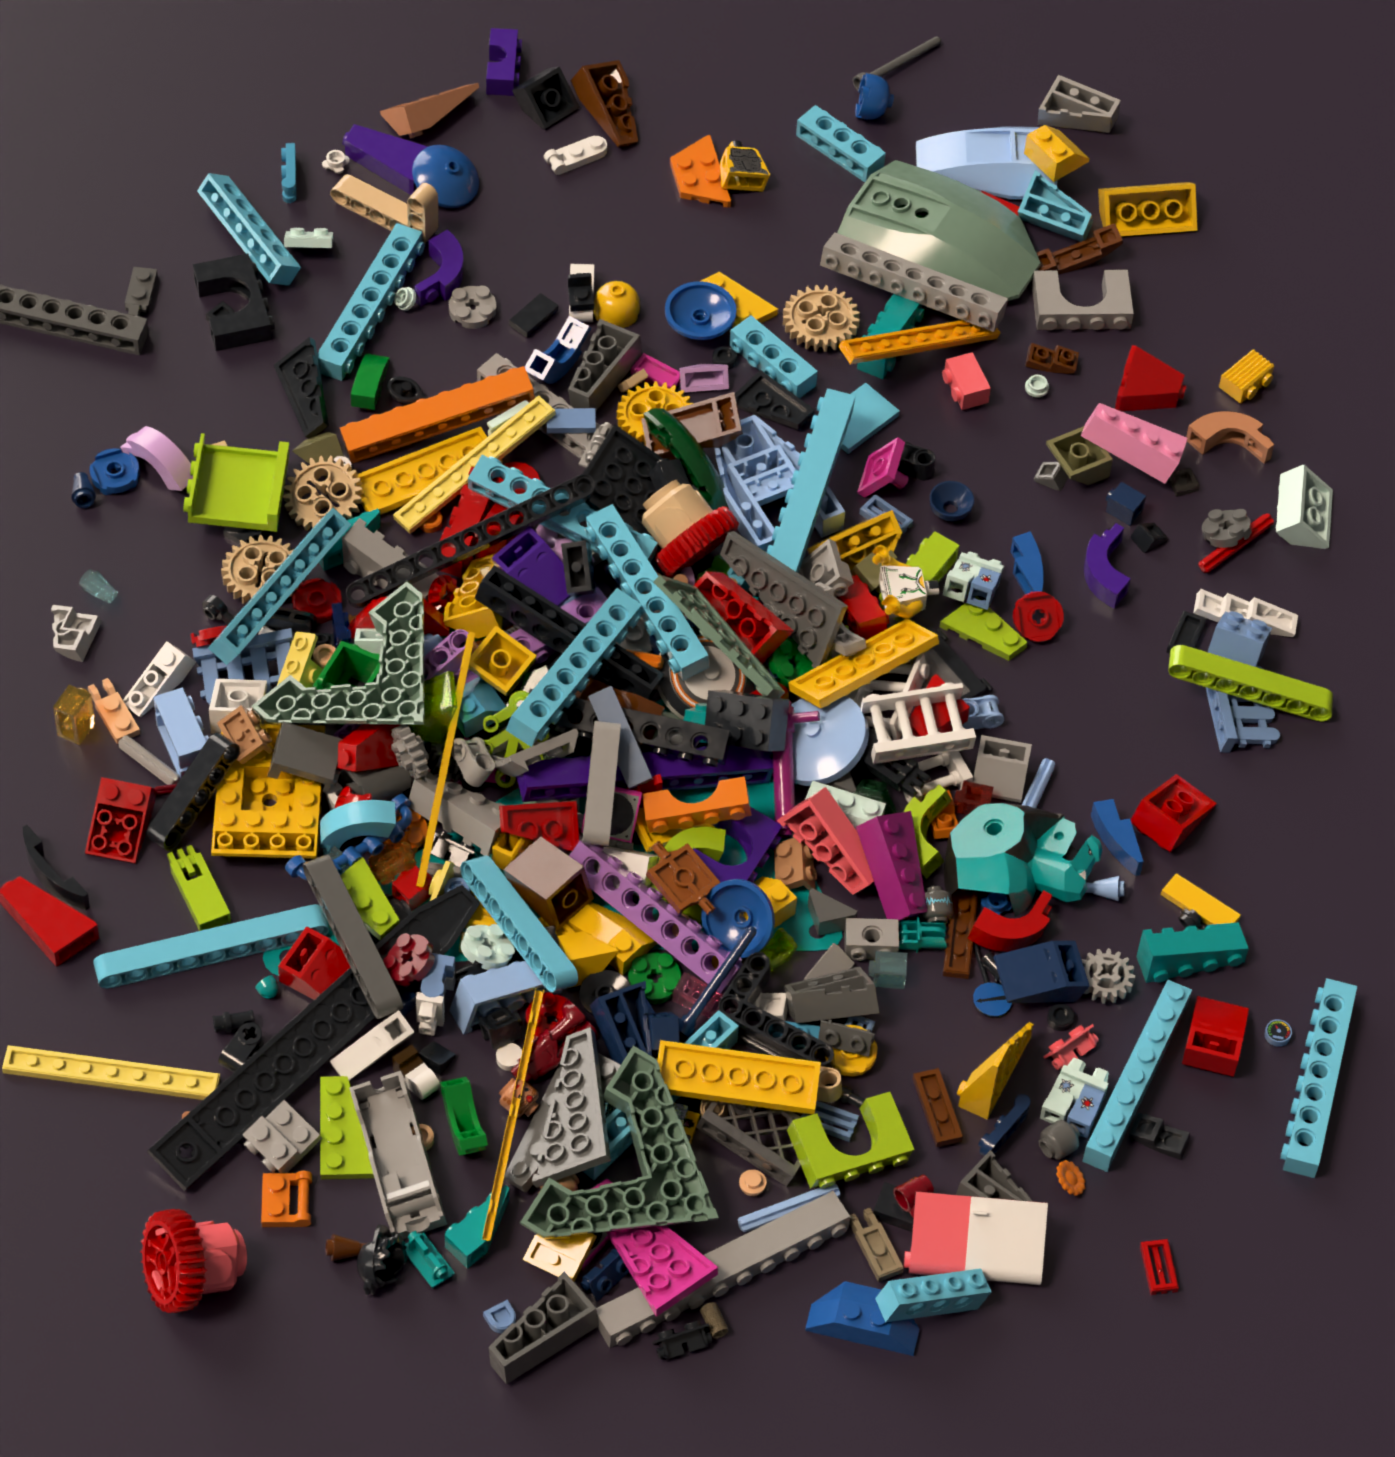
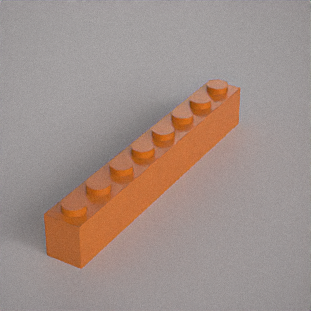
M524 366L512 368L507 372L488 376L484 380L472 384L467 383L460 388L443 391L436 396L419 399L415 403L403 407H395L391 411L374 414L358 422H350L346 426L340 427V431L352 463L504 413L524 400L530 403L535 399L534 389Z

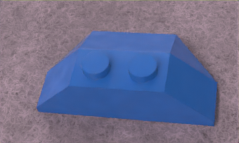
M847 1281L811 1304L805 1331L911 1356H914L919 1328L914 1319L885 1322L875 1299L881 1292V1289Z

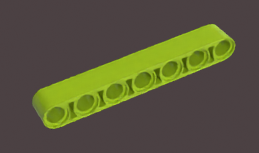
M1177 645L1170 650L1168 672L1174 678L1315 721H1327L1332 717L1333 693L1326 688L1185 645Z

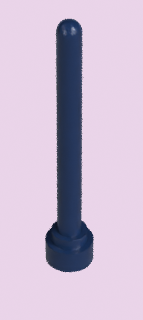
M750 926L746 929L688 1014L683 1015L682 1018L678 1017L679 1031L689 1038L696 1030L694 1028L697 1024L695 1022L756 935L757 930L755 927Z

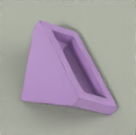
M697 364L679 368L681 390L684 392L729 389L728 365Z

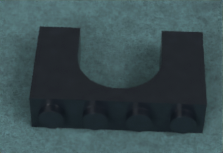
M248 253L192 264L194 282L199 297L233 292L244 296L249 301L246 307L238 312L209 318L210 335L215 351L272 340L271 330L275 329L272 315L268 316L267 314L269 311L268 301L266 297L262 298L261 294L264 293L262 282L256 279V276H258L257 266L251 262Z

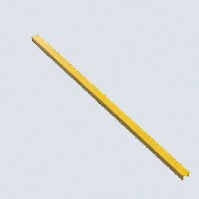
M473 632L467 634L416 885L419 887H423L425 884L475 637Z
M535 990L516 1082L520 1079L525 1082L544 990L543 992ZM514 1092L482 1239L486 1241H491L521 1097L520 1099L514 1097Z

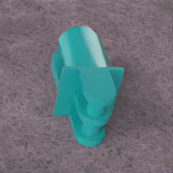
M917 917V920H901L898 922L900 949L916 950V953H918L919 948H947V941L945 939L946 923L919 922V917Z

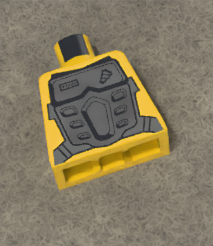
M733 141L726 147L720 161L722 189L763 192L770 173L759 151L755 148L743 147L741 141Z

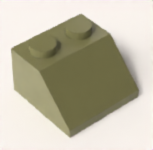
M1084 426L1046 441V445L1071 480L1091 485L1110 476L1112 457L1105 449L1081 436Z

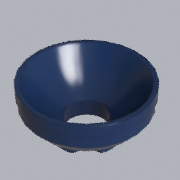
M945 481L937 484L931 490L929 502L931 510L939 518L947 521H957L970 514L974 505V496L966 485L956 481ZM951 504L957 508V511L949 513L943 507Z

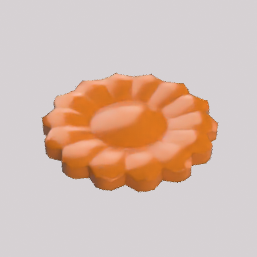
M1061 1161L1056 1168L1059 1183L1069 1194L1074 1196L1082 1194L1086 1182L1083 1178V1173L1073 1162Z

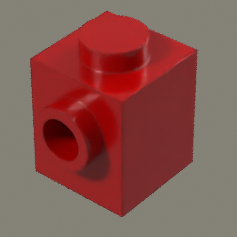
M416 865L409 870L401 872L397 879L392 882L393 898L406 901L411 911L431 897L429 895V887L432 877L427 872L424 886H416L420 870Z

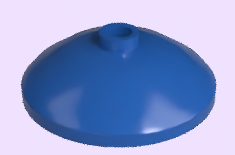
M432 145L423 149L413 162L412 175L416 187L418 188L422 183L433 186L438 193V206L459 208L471 202L477 194L479 188L477 170L471 160L461 151L446 145Z
M703 281L690 282L677 287L670 293L665 303V317L671 328L680 335L691 339L707 340L716 338L731 328L736 318V304L733 297L724 288L716 284Z
M731 879L719 883L708 893L707 899L716 909L710 915H706L702 909L701 920L705 934L719 939L722 942L721 947L729 952L732 951L748 927H755L757 933L741 955V958L749 957L755 952H760L768 944L774 931L775 916L769 898L760 887L747 880ZM744 912L748 914V920L744 918Z

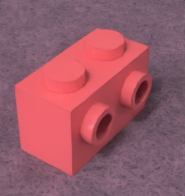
M973 352L946 359L945 370L942 371L943 380L946 384H949L953 400L955 402L958 401L961 409L964 410L989 403L991 387Z

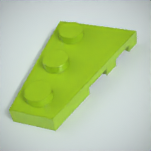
M361 857L342 873L340 877L367 930L377 939L381 940L399 924V918L365 859Z

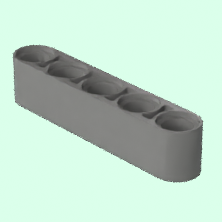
M594 722L583 844L609 846L621 728L619 723Z

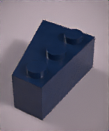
M646 981L600 996L590 1005L611 1059L620 1065L633 1046L652 1056L650 1030H648L647 1022L648 1005H646L645 999Z

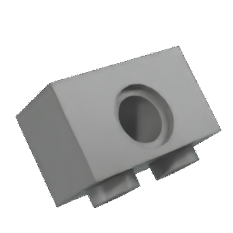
M846 918L844 952L850 959L856 961L864 959H878L880 961L897 960L899 949L898 919ZM867 940H874V941H876V942L871 943V942H868Z

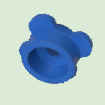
M990 892L987 897L981 900L982 907H986L998 915L1004 911H1010L1012 908L1011 902L1008 901L1007 896L1003 893Z

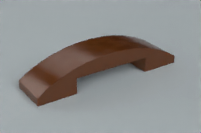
M1115 223L1093 231L1094 237L1053 253H1051L1049 248L1037 252L1036 254L1041 263L1038 271H1058V274H1063L1085 267L1110 254L1123 244L1122 237Z

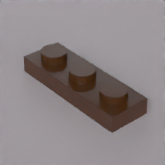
M939 1068L914 1073L913 1082L936 1147L962 1142L963 1135Z

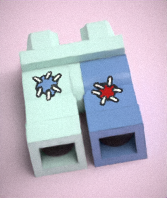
M969 551L966 554L962 552L953 570H950L947 574L942 595L964 602L968 594L966 603L988 610L999 587L1004 566L1001 561L995 559L987 561L981 559L977 553ZM957 588L962 590L963 592L957 593L952 591L951 589ZM975 596H982L986 600H978Z
M1073 1058L1068 1066L1063 1065L1061 1073L1042 1106L1040 1119L1053 1124L1058 1120L1065 1121L1067 1118V1123L1069 1124L1073 1123L1075 1125L1077 1123L1084 1126L1083 1128L1076 1127L1079 1130L1080 1136L1088 1138L1106 1096L1109 1072L1096 1068L1093 1075L1090 1076L1083 1073L1086 1064L1082 1060ZM1049 1112H1051V1113H1053V1114H1055V1115H1058V1116H1060V1117H1054V1116H1052Z

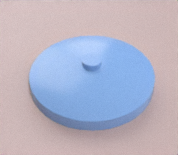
M843 696L821 709L803 698L792 704L794 713L819 711L820 721L795 723V732L793 733L794 783L811 786L813 780L827 784L847 774L861 759L869 738L868 722L860 707L847 696ZM770 751V755L773 760V751Z

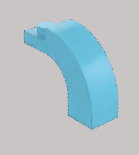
M383 800L356 801L341 805L328 812L320 821V847L323 848L324 855L328 854L334 860L341 845L354 837L370 835L389 838L396 825L395 802Z

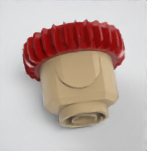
M674 480L662 487L643 504L647 511L643 514L642 524L662 549L655 557V562L666 577L672 578L680 574L681 569L684 567L693 566L725 541L728 532L736 531L739 526L737 518L728 507L722 506L713 511L697 490H694L690 484H680L678 480Z

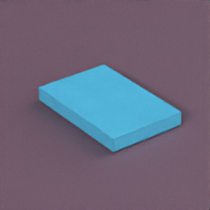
M864 383L851 393V395H855L854 410L841 449L847 454L899 416L900 410L867 383Z

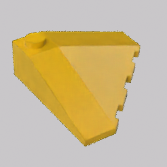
M1027 1023L975 1069L967 1082L964 1080L961 1082L957 1091V1095L960 1096L958 1107L984 1119L989 1118L1031 1039L1034 1024Z

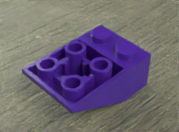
M530 526L492 557L496 567L555 605L560 606L571 597L567 594L563 562Z

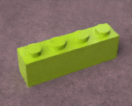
M934 531L929 539L925 538L921 542L919 551L915 555L911 554L906 564L921 568L924 581L938 580L939 583L957 561L959 545ZM880 593V595H879V599L881 600V601H880V607H881L882 610H885L884 605L881 604V602L883 601V598H882V594ZM902 617L893 618L899 622L904 620Z

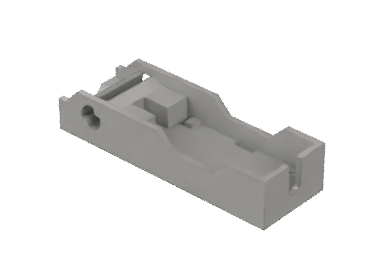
M398 1071L380 1077L383 1087L380 1089H374L371 1082L368 1081L350 1087V1092L361 1124L370 1164L391 1234L394 1237L398 1233L405 1239L413 1231L423 1233L447 1225V1220L408 1085L402 1072ZM410 1124H413L416 1135H413ZM372 1137H374L377 1148H373Z

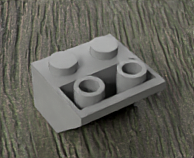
M981 735L971 794L1021 803L1032 744Z

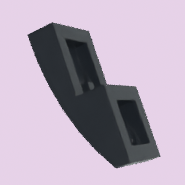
M1142 1113L1137 1114L1129 1132V1137L1140 1144L1180 1160L1191 1139L1190 1132L1165 1126L1163 1119Z

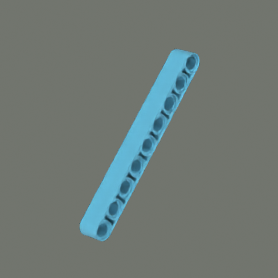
M314 904L101 954L94 959L93 964L99 986L102 988H113L291 946L296 942L306 926L324 936L329 933V927L320 905Z

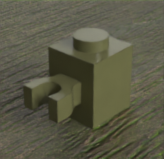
M890 550L889 555L896 559L897 556ZM873 552L859 562L850 572L851 576L858 575L860 580L868 585L870 593L873 590L879 593L881 591L879 575L882 564L877 565L873 563L872 558L876 555Z

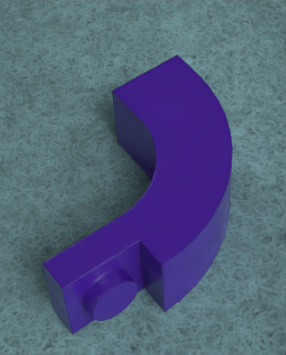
M448 229L429 240V256L440 266V269L414 286L416 303L420 307L434 301L438 296L447 301L451 298L453 290L459 288L462 283L463 251L458 240Z
M1117 523L1110 530L1106 529L1101 537L1096 534L1092 536L1087 547L1084 562V577L1088 587L1099 600L1113 609L1126 596L1130 584V578L1115 570L1108 561V557L1122 541L1124 527Z

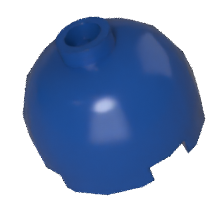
M870 73L863 75L858 89L860 95L859 104L856 103L855 116L869 120L880 118L885 113L887 107H892L894 95L890 94V87L882 77Z

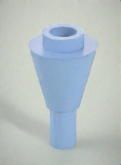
M1120 876L1094 881V883L1086 882L1088 889L1085 893H1093L1094 895L1119 901L1120 896L1125 895V881H1120Z

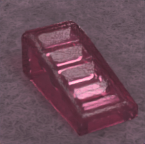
M684 972L673 991L672 1001L691 1009L697 999L693 998L696 992L701 995L707 984ZM686 988L690 989L688 994L684 992ZM716 991L701 1014L711 1018L719 1010V1006L716 1011L712 1007L716 1001H720L723 994Z

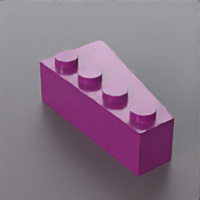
M911 811L876 816L856 826L886 918L898 919L899 922L901 920H911L927 912Z

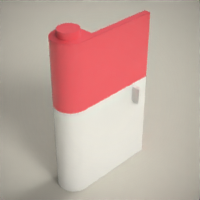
M916 1192L912 1245L910 1252L905 1251L904 1268H909V1274L936 1275L982 1269L987 1281L1041 1285L1048 1203Z

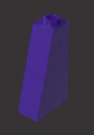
M353 124L351 130L346 132L343 137L342 143L345 146V156H348L353 161L412 195L417 189L412 175L413 162L417 155L427 146Z

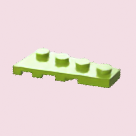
M348 1076L320 1077L321 1180L374 1178L365 1138L351 1096Z

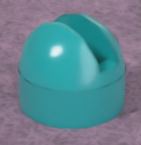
M270 975L258 982L255 988L262 997L270 999L278 993L279 986L275 978Z

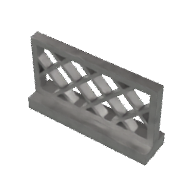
M712 1101L696 1128L787 1187L801 1164L799 1159L794 1165L784 1159L782 1151L794 1149L792 1144L781 1145L778 1133L787 1132L791 1122L801 1117L791 1111L771 1110L769 1108H765L766 1111L753 1113L752 1106L746 1105L748 1114L735 1116L732 1103ZM727 1104L729 1117L722 1118L713 1112L717 1105ZM782 1114L785 1116L789 1126L776 1128L773 1115ZM768 1116L771 1129L758 1130L755 1118ZM750 1119L753 1131L744 1133L739 1129L737 1121ZM772 1134L775 1146L767 1148L761 1143L760 1136Z

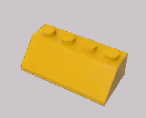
M1184 182L1098 189L1099 213L1102 225L1106 227L1115 223L1121 236L1197 231L1196 184Z

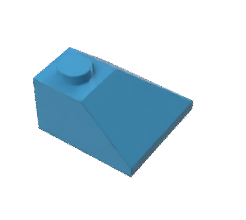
M480 677L466 683L464 687L457 726L466 738L484 729L483 720L486 716L494 715L506 707L492 686ZM456 690L439 699L450 717ZM488 720L486 726L491 725L495 721Z

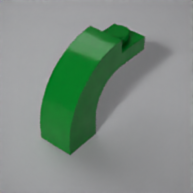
M467 1077L440 1082L449 1128L459 1156L486 1150L485 1146L488 1145L487 1137L478 1121L470 1081Z

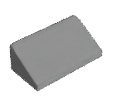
M833 943L806 975L804 980L852 969L855 963L838 945Z

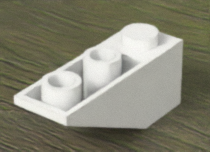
M166 641L123 699L126 707L139 717H142L154 707L153 697L172 691L177 687L195 665L196 661Z
M398 1010L333 1058L330 1063L339 1076H348V1080H351L409 1039L414 1030Z

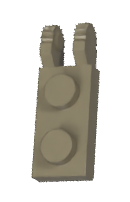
M867 1208L863 1211L864 1219L869 1226L864 1229L856 1215L851 1214L849 1225L877 1281L880 1282L903 1273V1265L881 1222L878 1223L872 1209Z

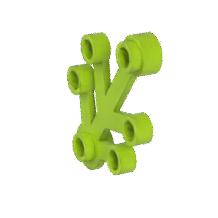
M526 691L513 693L509 698V706L494 715L484 718V729L487 732H495L498 729L499 723L511 717L517 710V702L520 700L524 701L530 693ZM493 720L496 725L489 728L486 726V722ZM506 729L488 740H483L485 745L490 746L488 751L490 755L493 753L494 748L508 740L504 758L516 754L518 742L524 750L530 748L529 745L506 731ZM549 732L542 741H540L539 739L537 741L540 743L547 741L549 738ZM496 770L495 780L500 787L508 788L515 783L516 776H510V780L504 782L501 780V776L504 774Z

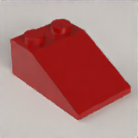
M1176 774L1141 800L1131 818V823L1139 832L1146 834L1157 842L1158 846L1171 852L1193 832L1215 808L1217 803Z

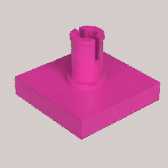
M897 437L868 456L857 492L859 495L865 498L888 483L893 484L897 489H901L907 484L908 476L897 470L905 445L903 440Z

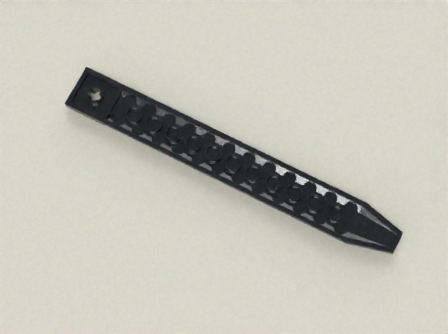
M460 885L419 906L375 945L382 960L396 944L398 937L405 933L424 936L434 947L432 953L444 955L453 947L480 902L463 885ZM351 967L148 1149L147 1153L184 1191L244 1137L242 1134L261 1116L264 1118L268 1116L283 1100L290 1096L375 1018ZM416 979L408 983L411 985L416 981ZM394 982L399 995L410 986H401ZM190 1147L193 1150L190 1154L192 1158H182L180 1156V1148L188 1149Z

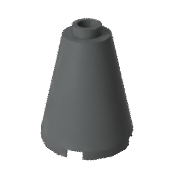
M400 766L358 772L343 769L339 774V784L343 789L349 786L352 788V794H371L372 800L390 801L397 795L409 790L414 780L413 776H410L409 770H405V768Z

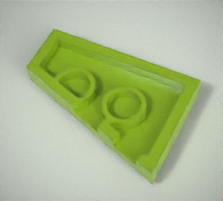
M965 603L940 621V628L946 631L951 629L959 633V637L967 641L971 639L981 644L983 649L1008 661L1027 648L1028 642L990 607L986 610Z

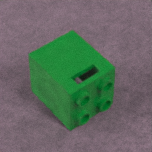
M341 641L313 687H316L317 690L331 689L332 685L350 684L351 678L363 683L376 682L380 669V654L371 653L361 649L356 644Z

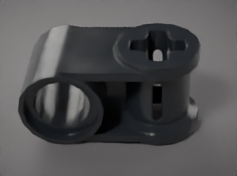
M904 441V450L899 462L901 466L898 465L897 470L919 480L931 479L935 473V453L930 449L915 446Z
M255 1023L243 1024L230 1043L221 1052L218 1064L234 1073L264 1046L261 1028Z

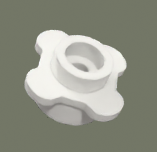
M332 150L328 152L326 160L322 162V166L325 169L335 171V173H342L344 166L350 162V159L342 151Z

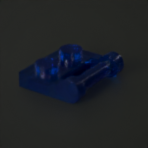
M342 603L331 604L335 648L338 647L341 641L346 643L351 641V631L348 628V612H343Z

